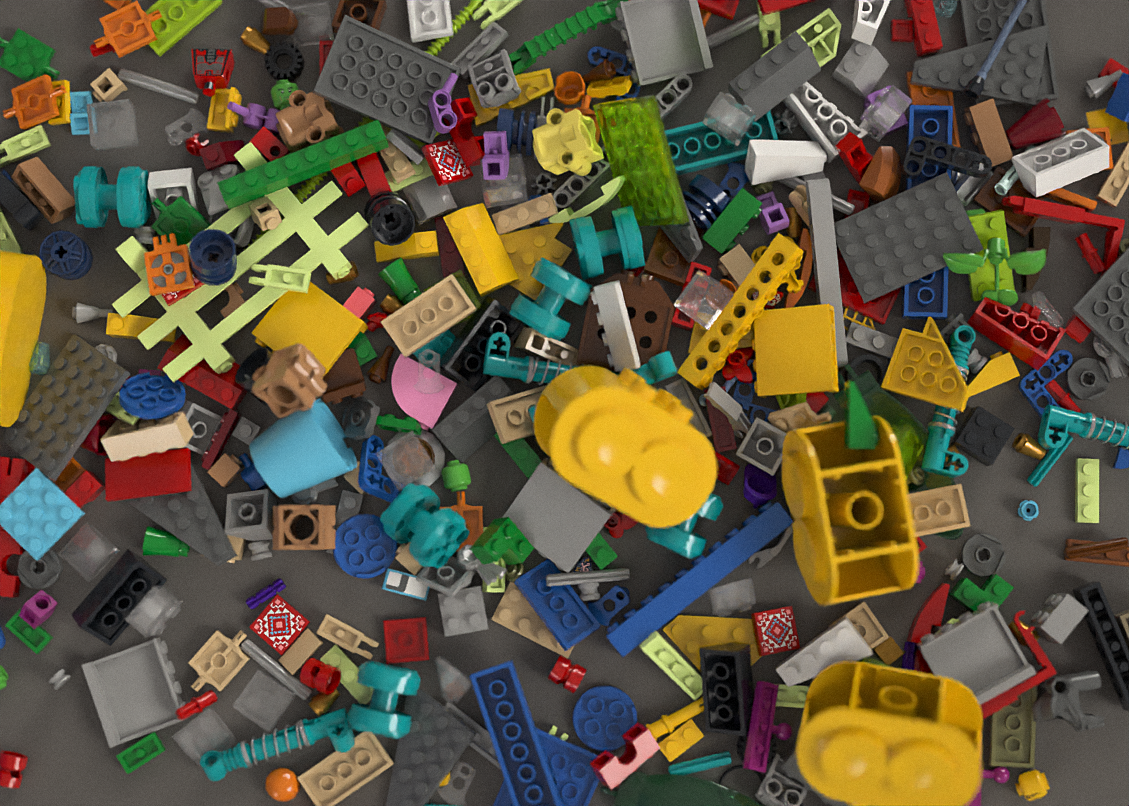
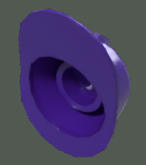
M750 463L744 470L743 495L753 504V508L765 505L769 500L774 499L777 496L775 474L771 475Z

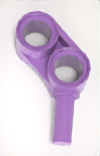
M454 73L449 75L443 88L436 91L428 100V107L434 127L441 134L448 133L457 123V117L451 109V96L449 94L458 78ZM435 98H441L444 106L438 105ZM441 118H446L450 125L445 126Z
M232 101L228 103L227 108L242 115L244 118L243 125L253 129H261L264 126L271 133L280 135L276 123L279 121L275 113L281 110L269 108L266 111L265 107L254 103H248L246 108Z

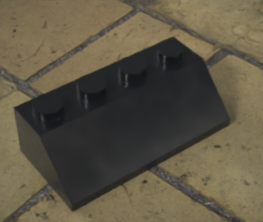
M486 296L437 365L477 392L489 376L483 374L488 338L495 333H504L509 337L511 346L526 323L509 314L510 311L497 300ZM498 338V340L493 342L494 345H497V349L490 350V354L504 356L505 352L498 351L499 347L503 346V343Z
M127 549L71 616L80 628L111 646L164 585L167 579L143 558Z
M724 643L701 647L699 652L706 732L746 736L749 734L754 703L750 644Z

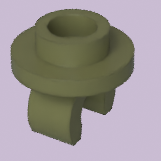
M774 181L752 185V189L757 194L764 195L772 192Z
M916 465L909 466L908 474L904 476L905 484L908 485L912 482L918 486L923 484L925 477L923 470Z
M521 563L512 564L507 569L506 579L509 582H515L517 578L528 571L524 569Z

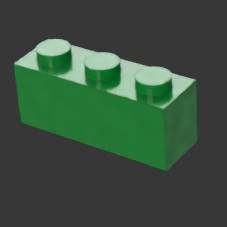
M742 188L702 238L721 254L725 251L729 252L735 246L736 242L734 239L738 234L743 236L750 227L747 224L750 219H756L761 214L763 203L745 188Z

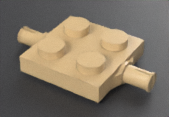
M804 402L769 413L768 420L772 426L787 434L792 430L820 426L821 423L831 421V414L826 412L816 415L808 403Z
M217 630L189 661V664L200 676L191 685L192 688H195L194 690L198 692L207 682L221 692L251 659L239 646L247 637L242 630L233 639L227 638L222 632Z

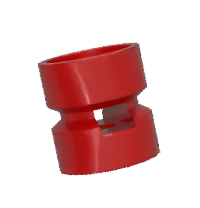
M560 654L547 679L557 685L562 683L564 689L574 694L587 669L577 663L572 665L570 659Z
M310 658L306 661L300 673L302 684L316 688V690L327 695L332 694L337 689L341 680L340 669L329 664L326 665L315 658Z
M3 750L0 752V786L20 788L23 778L21 771L26 768L28 756L12 751Z

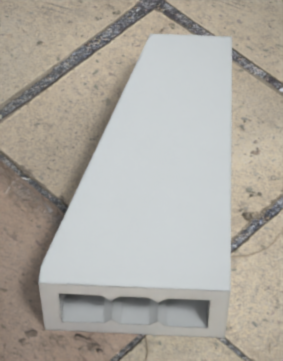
M749 140L744 170L751 185L821 172L823 171L824 163L827 161V155L825 150H822L818 141Z

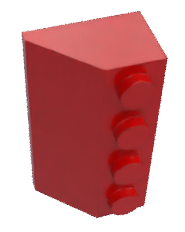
M182 334L170 346L158 365V369L165 372L163 368L193 345L186 335ZM203 359L178 379L234 411H237L247 393L235 380L237 370L240 367L235 362L230 370L218 374Z

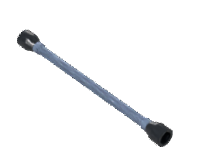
M1027 0L1017 1L980 71L966 85L964 94L969 98L978 99L984 89L987 73Z

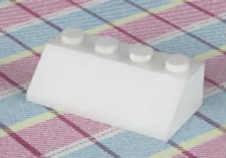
M1082 128L1013 156L1012 162L1024 188L1035 197H1039L1109 168V145L1087 129Z
M616 280L594 286V292H591L594 305L598 304L600 312L596 313L599 326L603 325L605 329L602 338L604 345H609L611 354H607L610 367L614 366L615 371H622L624 367L628 369L640 368L641 362L620 281Z

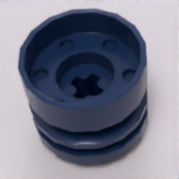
M500 108L497 131H506L507 150L510 153L512 145H517V154L521 155L522 146H526V156H531L534 139L532 130L538 127L536 112L530 111L529 120H525V110H522L519 119H515L514 109Z
M697 174L688 185L693 194L683 191L682 195L694 225L708 231L711 227L710 222L714 223L717 220L712 211L721 214L731 201L726 193L714 182L703 175Z
M207 229L193 237L189 245V256L195 277L201 283L210 286H219L233 278L237 270L235 244L232 238L226 232L218 229Z
M60 230L52 232L45 237L40 245L39 256L43 266L64 280L80 279L92 267L93 254L91 248L85 241L69 231Z

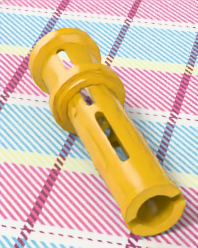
M703 696L669 716L662 715L658 721L652 724L647 723L645 726L657 741V738L667 732L672 733L677 725L703 712Z

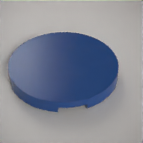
M149 372L142 373L124 382L119 392V402L121 407L133 416L146 419L163 418L176 413L182 408L185 403V388L179 380L172 382L167 374L160 376L150 375Z
M357 514L346 519L337 528L336 549H332L335 561L347 574L357 578H373L385 572L393 562L397 551V541L385 533L384 524L380 521V517L372 514Z
M608 685L593 687L583 693L575 704L572 717L574 730L580 740L592 749L598 751L615 750L625 744L622 735L637 723V712L634 703L625 692L616 687Z

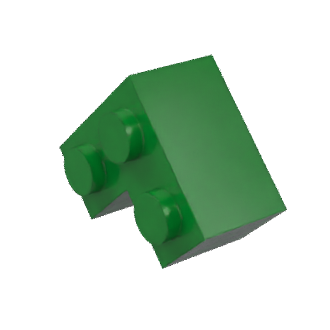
M509 517L494 519L470 547V550L482 564L497 563L502 557L508 565L523 563L534 550V547Z
M992 574L980 588L969 579L960 578L948 595L968 611L974 613L978 610L977 607L987 601L990 603L994 602L1000 607L1014 587L997 574Z

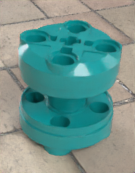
M84 166L77 176L74 177L73 181L77 224L84 225L86 228L104 227L108 219L109 210H117L122 227L141 228L151 215L150 194L147 187L149 179L148 170H142L139 166L122 167L118 174L117 185L108 184L107 175L103 167Z
M632 205L611 211L613 228L595 232L591 216L569 220L574 250L583 280L603 275L604 270L601 257L619 253L623 269L645 266L642 237Z
M541 257L533 267L531 276L544 284V287L536 300L519 294L511 305L509 314L528 324L541 334L561 341L568 333L571 323L558 314L566 298L583 305L591 293L592 285L554 262Z
M410 483L403 488L401 493L382 513L380 521L384 524L385 533L393 540L401 544L410 542L409 552L421 566L441 568L467 539L469 530L466 528V521L451 508L439 510L440 499L428 486H416L414 483Z
M710 493L702 507L690 518L679 524L669 527H653L646 524V538L691 559L702 555L707 539L693 532V528L699 515L711 520H717L724 507L722 498Z
M375 661L364 662L359 666L357 683L372 687L373 692L370 705L352 703L347 718L351 728L393 738L405 736L410 732L412 716L395 710L399 693L417 695L421 682L420 676L416 670Z

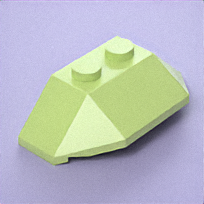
M830 8L797 30V33L810 47L820 67L836 56L842 25ZM768 50L767 52H765L764 54H762L760 57H763V56H764L765 54H767L770 50Z

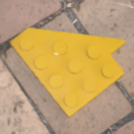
M552 223L499 235L519 277V280L508 285L533 300L537 299L544 284L531 276L536 262L543 257L562 267L572 252L571 248L555 239L564 223Z
M928 317L923 333L902 328L881 388L963 412L970 391L933 318Z
M677 615L662 629L700 672L699 649L701 647L724 643L750 644L751 666L762 657L758 654L752 619Z

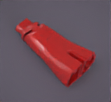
M0 457V504L34 471L35 466L26 459L13 458L11 460L8 457ZM0 525V531H5V532H7V531Z

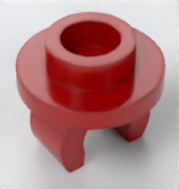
M196 133L193 138L190 137L185 141L186 150L191 155L199 157L201 156L199 149L207 147L208 140L206 139L203 143H200L198 141L200 134Z
M1023 303L1020 313L1024 312L1029 314L1030 318L1038 320L1042 310L1038 309L1039 304L1037 303L1034 308L1027 303Z

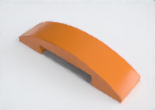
M803 228L798 242V247L804 251L799 280H803L804 285L801 287V291L797 293L793 291L791 293L787 292L784 308L794 307L809 281L813 254L808 229Z

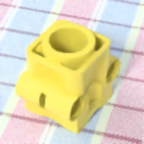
M557 108L552 109L547 114V124L532 130L534 137L533 149L538 162L543 169L555 175L570 170L579 176H585L591 171V163L604 158L602 149L596 142L594 120L583 116L578 109L568 113Z

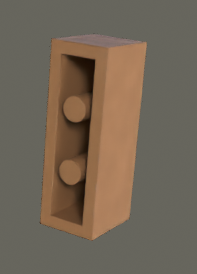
M993 98L964 108V119L966 124L971 127V139L973 144L977 145L979 154L989 157L992 161V167L1011 160L1013 154Z
M38 157L18 164L11 178L49 222L54 224L70 217L75 209V199L49 171L46 165Z

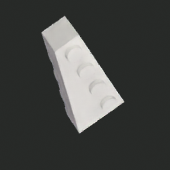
M855 0L851 38L872 45L891 0Z
M808 82L783 100L787 108L796 113V120L811 140L818 141L822 150H825L828 163L840 156L835 145L849 132H852L860 139H863L868 133L863 128L860 129L855 125L850 117H846L837 110V107L832 102L829 103L824 99L822 94Z
M844 616L776 665V671L787 686L790 687L815 677L821 670L833 663L857 661L872 655V649L848 617Z

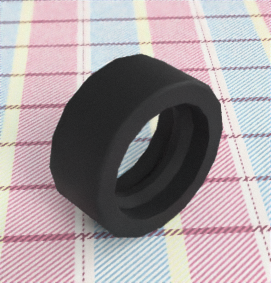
M859 355L852 359L846 367L845 382H854L860 395H871L881 389L887 372L883 361L874 355ZM867 362L876 367L878 379L874 385L862 387L855 382L853 372L860 363Z

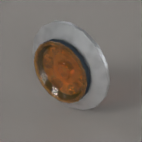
M423 429L421 436L397 433L389 441L384 451V466L388 476L392 480L406 486L410 483H414L416 486H430L440 477L441 470L445 465V453L440 441L432 433Z

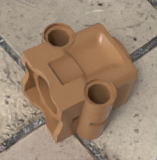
M302 90L292 92L289 96L290 106L275 113L279 121L276 123L277 129L291 153L345 133L335 120V111L331 103L325 98L314 94L313 91L308 94Z
M296 343L273 352L268 364L260 367L254 373L253 380L255 384L252 391L259 398L267 402L272 412L281 419L296 411H305L312 408L315 399L323 394L327 388V384L322 380L326 369L306 346Z
M273 506V550L336 549V530L334 529V525H336V506ZM309 516L314 522V533L308 539L302 540L296 533V524L301 518Z

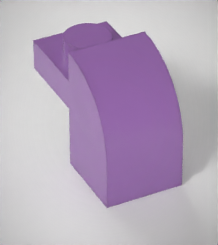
M506 131L484 132L485 156L482 158L484 180L506 179L509 171V150H507Z
M773 191L756 197L763 203L761 206L762 212L759 217L767 235L789 227V218L782 203L778 204Z

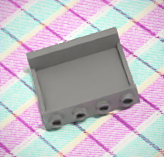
M630 0L626 2L620 1L617 4L618 8H615L618 21L621 20L623 26L620 29L621 37L627 43L626 57L628 62L632 63L631 78L633 83L636 82L637 87L676 78L682 74L689 75L709 70L713 67L697 0Z
M547 457L539 464L502 518L509 517L541 556L549 558L558 569L569 573L576 566L577 561L606 521L615 512L616 508L565 480L557 471L553 461Z
M989 601L977 607L978 610L974 613L967 612L958 618V622L943 625L939 628L940 632L934 635L932 633L925 635L920 639L921 642L916 644L933 675L951 678L962 683L975 695L979 705L1036 674L1033 666L1028 664L997 609L999 607L998 604L990 603Z
M160 637L82 665L110 748L184 721L177 718L175 711L187 703L181 699V685L178 681H175L173 675L175 673L172 661H168L166 655L168 648L165 641H161Z

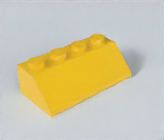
M483 203L462 208L443 217L481 297L519 280Z

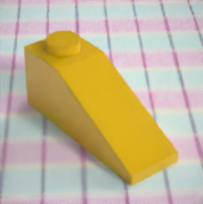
M436 231L413 233L407 241L400 245L389 246L379 241L374 242L377 263L396 261L399 258L407 260L440 256Z
M108 313L106 334L115 338L139 339L137 336L158 319L136 315H126L122 318L120 314ZM177 328L160 341L175 342Z
M1002 351L990 356L991 360L986 362L967 384L970 391L969 397L1020 376L1010 352L1003 355Z

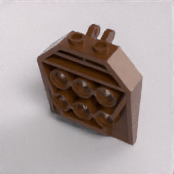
M621 269V273L613 274L598 285L619 280L626 307H633L636 310V315L633 318H629L642 366L648 363L650 358L666 352L675 306L660 283L654 280L655 276L642 274V277H636L633 275L634 272ZM590 293L576 363L603 367L615 371L614 366L610 367L607 354H611L609 345L605 346L603 339L598 336V330L604 326H599L596 313L600 312L598 304L594 305ZM648 311H654L657 314L656 320L652 323L647 322L644 318ZM641 337H650L652 340L649 347H642L639 343Z

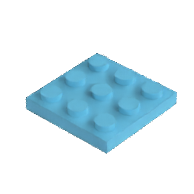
M36 468L0 504V525L31 556L39 560L85 513L48 476Z

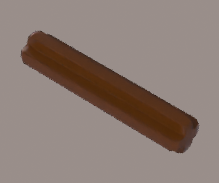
M1127 537L1067 547L1064 551L1067 559L1127 549L1129 548V541Z

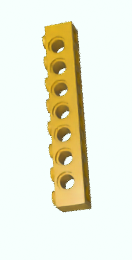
M778 233L677 373L702 391L708 387L709 383L713 381V376L717 370L722 369L725 365V359L738 347L741 337L750 331L752 322L755 318L761 316L764 311L763 307L775 297L777 288L788 279L791 269L800 263L804 251ZM780 257H784L783 263L776 265L777 260ZM771 274L770 281L764 283L765 276ZM758 292V297L755 300H751L752 294ZM742 309H745V310H746L745 315H744L743 317L739 318V317H738L739 312H740ZM732 326V333L726 335L727 328ZM720 344V349L713 353L714 346ZM707 361V367L701 370V364Z

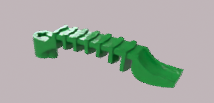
M629 0L597 2L591 7H586L582 12L575 13L571 18H566L562 23L555 24L553 28L546 29L541 35L534 36V39L529 42H524L519 49L509 54L511 65L514 67V76L520 75L534 64L536 58L540 55L545 57L547 56V51H555L556 46L559 44L565 45L568 39H576L577 34L581 32L586 34L588 28H591L593 31L596 30L599 22L602 25H606L616 20L615 8H618L617 4L620 1L626 2Z

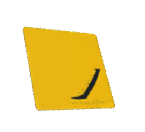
M1106 108L1086 113L1090 129L1109 127L1111 145L1128 142L1129 130L1127 122L1106 113Z

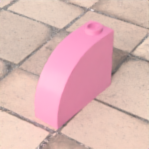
M400 354L393 368L391 383L398 405L408 416L416 419L422 429L428 431L429 428H435L455 393L458 384L408 357L405 358L403 354Z

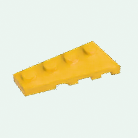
M550 68L515 75L522 92L516 99L498 107H482L473 85H468L471 102L478 114L475 118L476 127L498 118L500 108L516 109L554 91Z

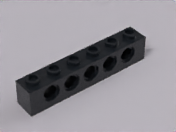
M1090 582L1073 589L1077 601L1088 610L1084 615L1088 628L1122 708L1129 711V650L1100 582Z

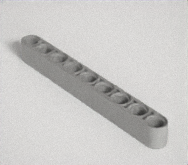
M684 74L677 76L601 148L603 155L610 154L613 159L610 162H605L601 159L591 163L592 168L598 171L597 175L589 176L587 174L579 176L574 174L553 194L558 212L572 207L615 166L625 147H619L616 142L623 139L628 143L634 133L632 127L639 125L642 118L649 111H655L658 114V117L653 119L655 126H657L690 94L692 80L689 76ZM685 83L688 86V88L686 90H680L677 87V84ZM670 97L673 102L667 105L663 103L662 98ZM574 182H579L583 188L575 191L571 188V185ZM563 196L568 202L565 205H559L556 199Z
M828 178L807 180L806 197L817 305L830 304L834 307L837 368L847 367L848 357L830 182Z

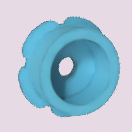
M1024 500L1020 503L1018 515L1023 517L1025 521H1031L1038 516L1039 509L1034 501Z

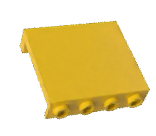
M310 282L308 293L288 290L283 294L252 331V334L256 337L255 342L262 348L268 346L273 350L272 354L277 350L296 343L303 344L325 367L324 377L359 332L364 334L368 326L364 321Z
M822 304L764 310L760 317L755 318L751 324L755 333L752 347L756 353L753 368L757 373L754 389L759 397L767 398V396L825 391L830 393L839 392L835 317L832 305Z

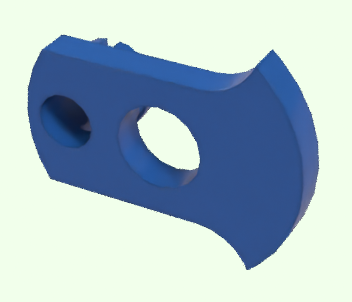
M734 162L727 163L728 173L718 186L729 194L730 201L749 182L744 170L745 166ZM730 178L738 180L739 186L736 189L728 187L727 181Z
M616 585L600 600L596 602L589 601V611L599 624L610 626L611 618L631 601L629 597L630 592L626 587ZM619 592L624 593V598L619 596ZM611 599L615 602L616 606L613 611L605 608V600Z

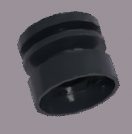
M391 191L379 192L373 195L366 203L364 219L368 223L374 237L380 243L389 246L400 245L413 234L415 217L399 194Z
M259 348L242 362L237 370L235 380L246 391L251 392L252 396L258 399L260 403L268 405L267 402L259 398L252 391L255 384L253 380L254 373L260 367L267 365L272 356V353L266 348Z

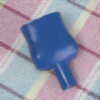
M244 453L239 456L245 467L241 472V477L250 487L251 491L262 490L268 486L248 455Z

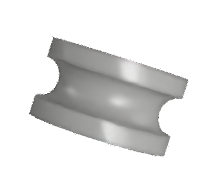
M953 559L943 573L950 575L951 580H954L964 567L962 563H957V559Z
M64 669L57 672L48 682L55 685V690L61 688L71 677L70 675H65Z

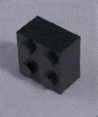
M976 406L968 414L951 444L982 464L990 466L994 464L1015 428L980 406Z

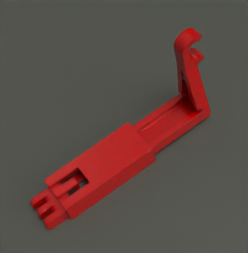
M1009 196L1002 198V205L1013 207L1012 213L1067 224L1083 223L1108 228L1109 231H1106L1103 259L1105 270L1102 271L1101 276L1116 260L1125 220L1087 213L1083 208L1027 197Z
M1023 610L1017 611L1014 614L1013 622L1037 664L1041 665L1042 668L1037 670L1033 676L981 704L982 720L1018 700L1016 696L1057 673L1031 633L1035 627L1029 626L1027 629H1024L1021 625L1019 617L1025 614Z

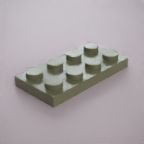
M1037 685L1016 696L1018 700L991 715L989 765L1034 768L1036 721L1033 719L1032 706L1037 700Z

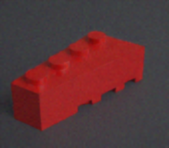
M986 297L980 302L967 321L968 325L1037 371L1049 359L1066 332L1064 328L1059 327L1057 329L1050 326L1049 322L1044 320L1037 321L1030 318L1029 314L1015 312L1011 310V307Z

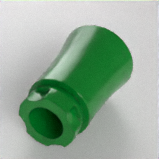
M402 258L394 261L378 274L405 305L422 294Z
M147 526L143 543V556L162 555L179 557L180 555L188 557L189 545L168 531Z

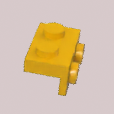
M231 87V89H216L215 95L211 97L207 122L208 130L233 133L234 127H237L238 115L227 108L230 101L241 105V94H239L235 87Z

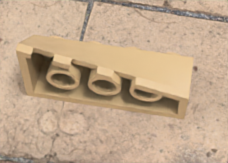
M177 412L163 418L138 419L134 425L116 419L101 438V442L111 462L117 460L126 461L131 457H144L152 452L162 453L170 448H183L188 445L194 433L184 413Z

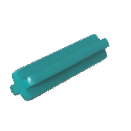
M1067 433L1066 440L1061 447L1050 449L1027 478L1029 484L1034 487L1039 485L1072 442L1073 437Z
M729 751L669 765L668 771L670 777L675 778L731 764L732 759Z

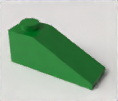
M846 382L844 449H875V445H878L879 433L876 431V426L855 383Z

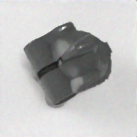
M1086 670L1049 677L1039 683L1038 689L1040 693L1032 706L1034 721H1041V718L1049 720L1056 717L1057 719L1065 720L1074 727L1076 732H1082L1085 728L1088 730L1104 727L1105 717L1084 714L1079 701V692L1101 687V679L1098 672Z

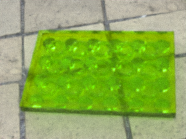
M655 95L602 102L593 105L613 178L615 179L622 175L625 177V181L618 191L621 206L632 205L638 226L672 225L688 222L687 209Z

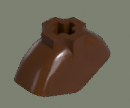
M287 7L264 9L261 17V34L294 35L295 30L298 28V19H296L292 10Z

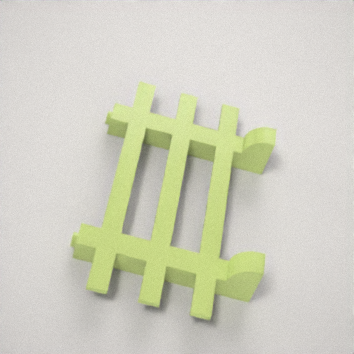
M251 142L234 154L246 171L267 163ZM330 181L303 204L286 187L230 209L207 228L218 229L229 234L251 216L248 205L266 196L285 217L278 224L277 228L269 230L236 257L237 270L234 277L227 283L219 286L204 284L186 298L180 299L171 306L167 305L161 294L155 295L167 313L137 336L139 340L149 350L179 326L193 344L163 368L172 382L178 380L203 359L218 374L221 372L225 373L231 369L232 364L236 360L224 347L223 343L288 290L269 287L262 288L213 329L208 327L197 311L252 268V264H257L295 232L298 233L311 250L292 264L290 268L304 269L312 272L323 264L335 280L345 277L350 272L352 265L339 249L369 225L357 212L330 235H326L313 218L343 195L333 181ZM133 236L115 249L142 280L112 304L122 318L151 296L144 253L148 252V250Z

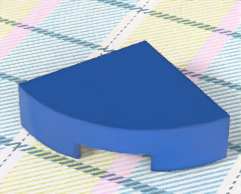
M1118 448L1113 465L1114 469L1129 468V450Z

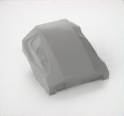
M505 49L501 50V53L475 65H468L472 85L482 107L492 108L501 106L516 99L522 92L514 76L510 58Z
M433 175L403 189L419 226L423 225V222H429L439 215L449 213L452 209H458L448 186H438Z
M778 754L773 758V762L770 763L758 791L755 793V797L766 806H800L808 789L798 779L786 774L782 768L784 760Z

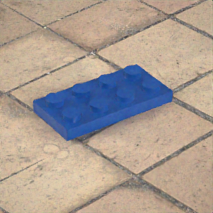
M548 558L517 578L514 584L564 651H567L598 630L600 624L570 585L547 586V575L560 574V571Z

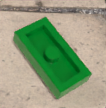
M359 332L348 346V348L355 350L360 367L378 358L365 333Z
M384 414V417L377 416L375 424L381 430L421 436V425L414 418L404 417V420L390 414Z
M19 609L5 626L32 651L39 654L54 637L41 626H38L36 629L31 627L19 616L22 610Z
M153 732L116 757L126 773L130 774L166 749L156 732Z

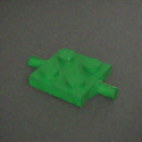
M19 28L9 42L0 37L2 42L0 47L4 49L3 55L0 58L1 67L26 82L36 79L45 73L54 79L58 78V76L51 72L57 75L60 72L50 67L51 59L56 50Z
M181 195L174 203L168 206L162 203L158 197L151 203L161 212L151 227L160 236L166 235L168 243L170 242L169 234L175 233L177 246L187 245L194 236L212 225Z

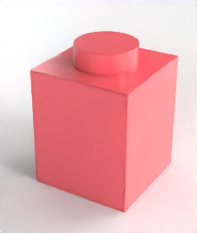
M357 287L343 306L363 320L377 302L373 298L375 296L373 292L366 287L363 290Z

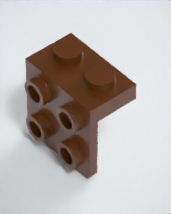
M353 348L346 349L322 378L327 384L322 397L324 403L330 402L331 405L342 402L343 397L351 396L352 399L362 396L363 391H366L367 388L356 352Z

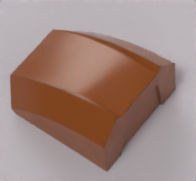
M893 146L878 147L859 183L861 188L871 197L872 202L877 204L897 195L899 189L901 157Z

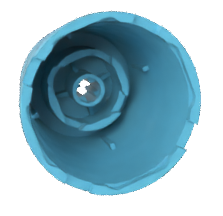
M320 398L314 401L311 409L296 411L287 417L277 420L249 445L256 470L261 474L270 489L281 498L288 497L357 468L354 450L352 447L348 448L344 441L347 436L344 434L343 428Z

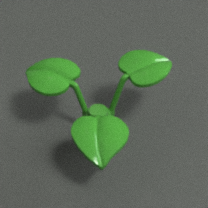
M992 238L987 242V249H984L983 257L975 254L943 253V258L948 268L958 274L976 272L977 267H983L986 258H988L990 263L995 264V290L984 291L981 295V301L986 297L1006 306H1011L1017 302L1018 295L1010 289L999 290V264L1005 258L1009 269H1015L1018 274H1034L1043 268L1046 252L1044 249L1038 252H1023L1008 256L1005 241L1001 238Z

